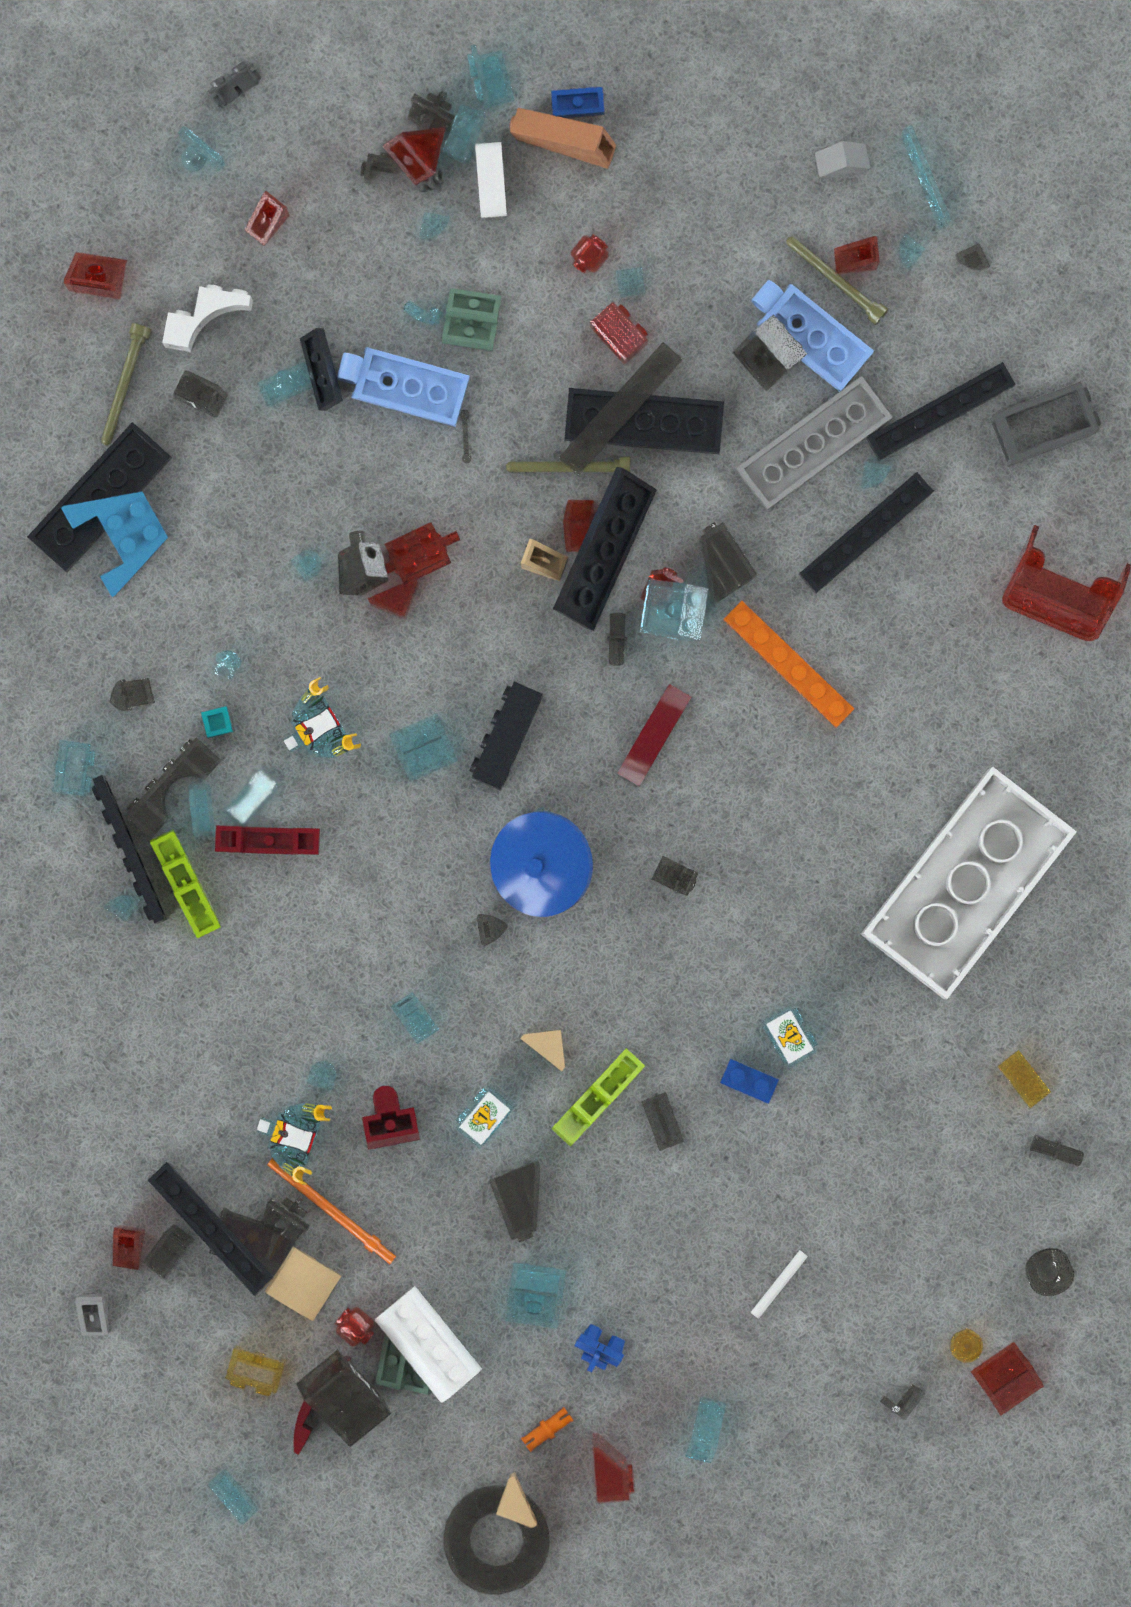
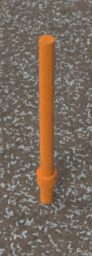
M275 1157L269 1161L267 1165L364 1243V1248L369 1252L373 1253L374 1251L388 1264H391L396 1258L392 1252L381 1244L379 1238L374 1234L372 1236L312 1187L308 1184L303 1185L295 1182L292 1177L293 1173L286 1169Z

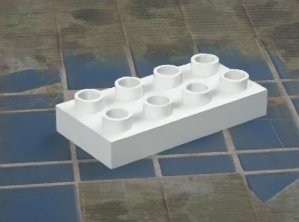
M991 767L861 932V935L940 997L948 999L1077 831L997 769Z

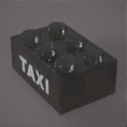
M336 1350L296 1383L304 1401L349 1447L392 1414L380 1393L339 1350Z

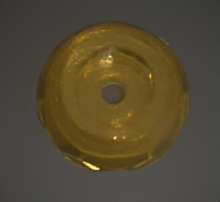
M964 1329L952 1336L951 1354L960 1362H973L982 1354L983 1341L973 1330ZM965 1344H969L968 1349L964 1347Z

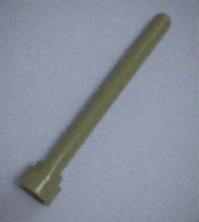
M792 236L787 238L786 244L866 310L867 319L874 325H877L880 322L879 319L886 315L889 310L882 303H872Z
M132 323L129 330L130 340L132 341L101 438V442L104 445H109L112 441L141 345L145 344V341L149 340L151 329L140 324Z
M620 456V459H615V462H508L506 464V470L509 472H615L616 467L624 468L630 472V456Z

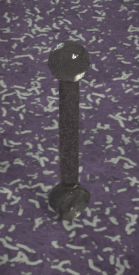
M462 410L460 412V418L463 422L464 445L462 461L467 464L472 460L469 454L468 419L470 413L468 410Z

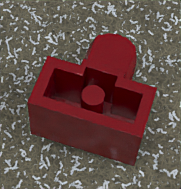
M381 1086L377 1088L373 1094L375 1115L362 1117L368 1150L420 1140L414 1107L400 1110L398 1094L393 1087Z

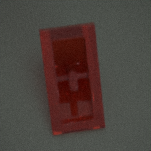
M265 191L244 230L265 246L290 216L287 207L269 192Z
M877 236L834 248L836 273L877 270L880 262Z
M594 500L567 501L563 519L566 552L579 551L594 518Z
M415 577L369 597V603L372 607L406 619L419 584Z
M123 1225L114 1227L113 1266L139 1270L145 1229Z

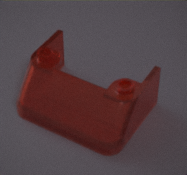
M1034 525L1002 597L1004 606L1084 641L1098 639L1125 590L1131 564H1126L1117 581L1108 577H1099L1093 581L1091 587L1082 585L1042 568L1045 563V555L1040 549L1033 547L1039 526Z

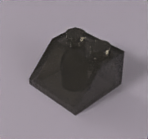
M774 314L753 330L733 351L737 359L766 392L807 355L802 345L793 338L785 328V325Z

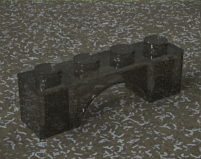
M195 738L193 741L189 739L180 749L182 754L176 760L172 758L163 767L164 774L158 780L156 778L151 780L144 790L147 791L141 799L137 797L127 807L129 812L126 814V817L151 838L170 819L165 808V797L172 784L185 777H198L205 780L222 761L198 738Z

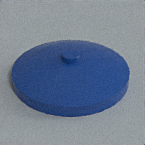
M536 811L518 816L502 828L491 850L490 868L492 879L498 892L509 905L527 915L548 917L570 909L584 896L592 878L593 859L585 836L574 823L556 813Z

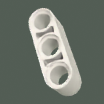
M501 142L475 144L481 218L507 216Z

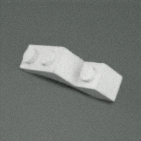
M209 284L207 288L199 287L194 317L191 316V313L182 310H176V313L168 312L162 343L165 348L191 352L198 333L208 322L230 311H251L253 300L248 295V292L240 289H233L232 292L222 291V287Z

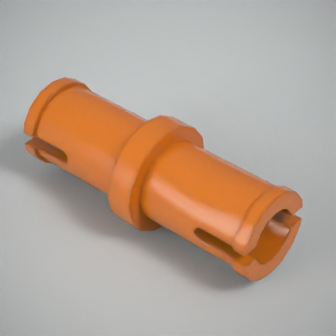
M565 1407L546 1421L544 1419L541 1420L538 1427L521 1438L530 1452L550 1438L552 1440L556 1437L555 1433L574 1421L570 1415L560 1420L568 1414Z

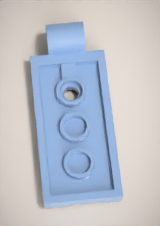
M767 280L751 300L760 311L766 313L763 319L758 321L757 325L839 392L846 387L874 352V350L792 284H789L783 293L779 286ZM799 319L802 322L801 327H793L792 321Z
M368 347L365 348L364 358L351 353H343L337 379L345 383L356 384L351 398L456 427L470 379L469 375ZM391 377L393 383L386 386L383 384V379Z

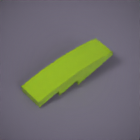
M174 829L150 840V844L162 865L174 895L197 939L220 928L221 925Z
M626 1048L551 1129L571 1147L641 1072L645 1065Z

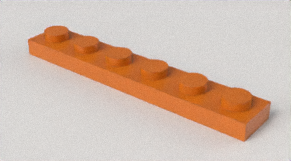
M743 601L723 619L835 728L854 710L832 686Z

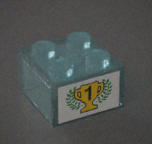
M786 1006L760 1021L786 1068H791L817 1053L814 1047L818 1045L812 1033L804 1031L801 1024L805 1021L797 1008L792 1009L791 1006Z
M492 1086L488 1090L483 1087L473 1099L476 1105L471 1111L465 1108L455 1120L459 1123L456 1129L479 1149L482 1148L515 1108L511 1102Z

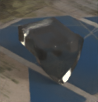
M149 678L132 681L119 680L112 690L110 703L121 711H129L132 708L154 704L155 701Z
M486 914L477 915L479 935L483 946L496 941L508 927L507 923L497 917Z
M912 1384L898 1404H895L885 1395L880 1402L896 1413L901 1419L906 1420L925 1392Z

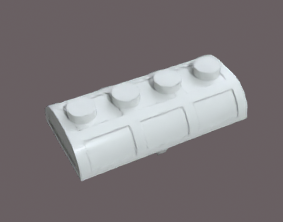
M416 1286L412 1287L374 1319L441 1403L456 1393L482 1369Z

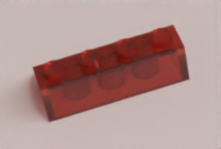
M593 1433L597 1503L630 1501L629 1493H635L632 1464H627L626 1457L599 1433Z

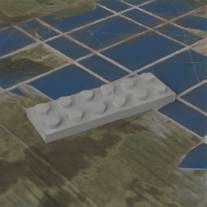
M861 376L738 466L736 470L768 511L889 422L893 417Z

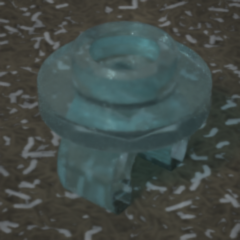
M225 650L217 653L215 660L218 664L215 667V674H219L222 667H226L229 670L228 679H231L235 675L237 668L241 666V659L233 651Z

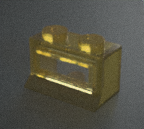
M236 1345L233 1348L225 1379L231 1380V1386L245 1389V1386L249 1385L256 1387V1393L270 1396L271 1392H278L287 1360L281 1359L279 1361L266 1357L264 1353H252L241 1350V1347Z

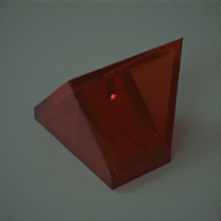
M446 127L402 132L383 144V148L415 186L434 175Z

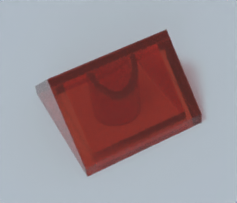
M76 252L65 275L64 284L70 292L121 299L127 260Z
M1012 1342L970 1371L1000 1416L1044 1387L1035 1369L1015 1342Z

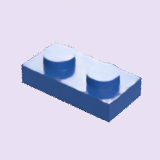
M603 87L551 91L553 116L572 118L605 114Z
M730 1059L720 1083L769 1104L779 1079Z

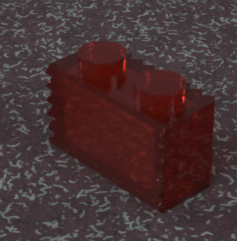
M612 302L590 321V328L625 365L647 345L648 340L646 336L648 334L639 323L634 325L628 319L631 315L623 305L617 306Z

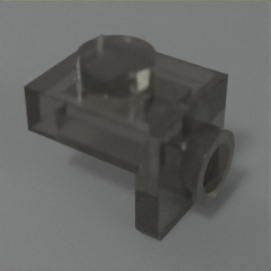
M382 152L380 155L368 153L367 161H362L360 176L364 177L365 185H371L373 171L399 175V158H395V155Z
M662 856L651 880L677 893L688 896L689 892L696 885L698 872Z

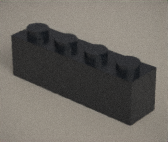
M515 681L512 687L507 685L501 698L505 703L501 711L496 709L491 720L494 728L491 734H485L480 745L484 749L480 758L475 757L469 771L473 773L472 779L499 791L502 790L543 698L542 693Z

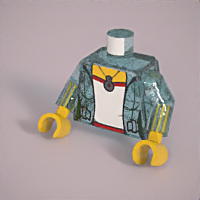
M319 677L310 682L309 688L297 702L292 712L293 719L290 721L296 732L283 739L291 753L304 745L310 755L314 754L319 758H337L349 750L360 748L361 744L353 745L352 738L357 736V734L347 735L325 696L322 694L329 689V686L326 685L322 689L319 688L318 681L322 679Z
M304 1102L288 1106L284 1112H279L276 1122L263 1117L260 1119L257 1132L270 1136L267 1148L271 1150V1157L283 1171L293 1177L295 1182L306 1185L307 1183L302 1179L303 1174L312 1175L311 1170L303 1167L308 1165L322 1121H330V1118L324 1116L326 1109L332 1110V1107L329 1105H316Z

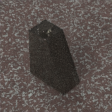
M723 522L718 526L716 523H712L702 530L704 535L700 538L709 601L712 606L757 576L754 568Z
M539 1160L489 1179L512 1240L517 1238L519 1242L534 1237L532 1232L537 1231L541 1167Z

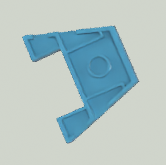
M142 491L61 507L72 528L97 516L123 563L100 575L111 597L115 596L168 538Z

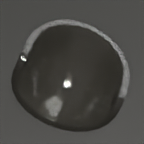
M1046 1248L1040 1250L1029 1258L1025 1266V1273L1031 1288L1042 1296L1058 1295L1066 1291L1074 1280L1075 1274L1066 1253L1060 1249Z

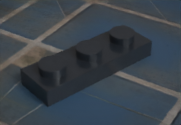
M315 328L302 336L300 342L318 410L327 411L342 402L343 399L324 328Z

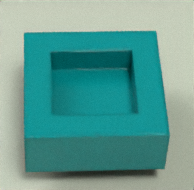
M227 706L201 712L208 739L234 732Z

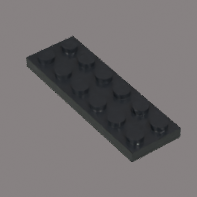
M569 388L564 441L719 455L724 401Z
M132 422L27 537L67 573L105 532V529L97 516L72 528L61 507L141 492L172 457Z
M616 467L553 610L584 628L594 631L657 489L626 469Z

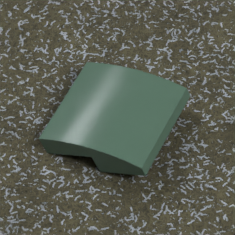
M450 288L442 343L493 351L501 296Z
M385 1334L375 1384L426 1395L431 1394L430 1388Z

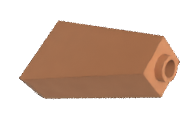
M517 108L516 115L510 121V132L518 141L609 169L616 144L602 126L523 108Z

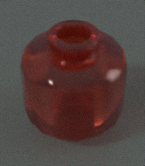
M595 234L591 236L583 235L571 251V256L575 260L573 265L582 273H585L587 270L596 273L609 257L607 250L609 246Z
M347 1307L334 1323L337 1325L336 1334L352 1347L357 1346L360 1342L365 1345L374 1335V1332L371 1330L374 1326V1320L359 1307L352 1309Z

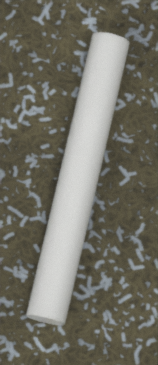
M801 1250L798 1251L751 1311L758 1319L807 1259L808 1256Z

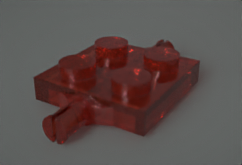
M432 522L385 543L390 562L376 568L380 578L395 571L400 576L403 584L406 585L450 564L447 546L461 540L456 530L442 537L436 532Z

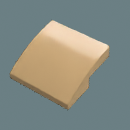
M293 1246L265 1292L297 1313L314 1321L341 1278V1275Z

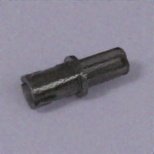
M623 613L609 614L610 633L607 637V641H609V664L621 666L624 664L625 642L627 641V637H625L626 615Z
M1034 1135L1030 1146V1151L1052 1157L1053 1161L1058 1159L1075 1166H1080L1084 1157L1082 1151L1062 1145L1061 1141L1056 1143L1038 1135Z

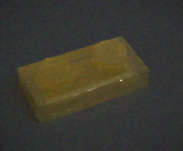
M1019 1050L997 1065L1029 1108H1032L1051 1093Z

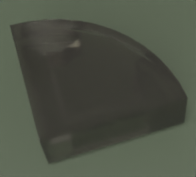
M979 243L955 254L958 262L968 268L975 270L990 268V264Z

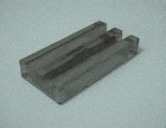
M666 1092L641 1101L659 1151L684 1142ZM663 1099L677 1139L672 1140L658 1100ZM650 1103L654 1104L667 1142L662 1144L648 1106Z

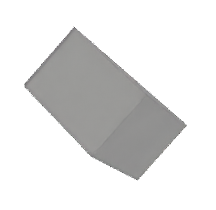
M841 141L815 152L819 178L870 170L866 144Z
M81 1294L76 1297L75 1303L82 1336L108 1335V1294Z

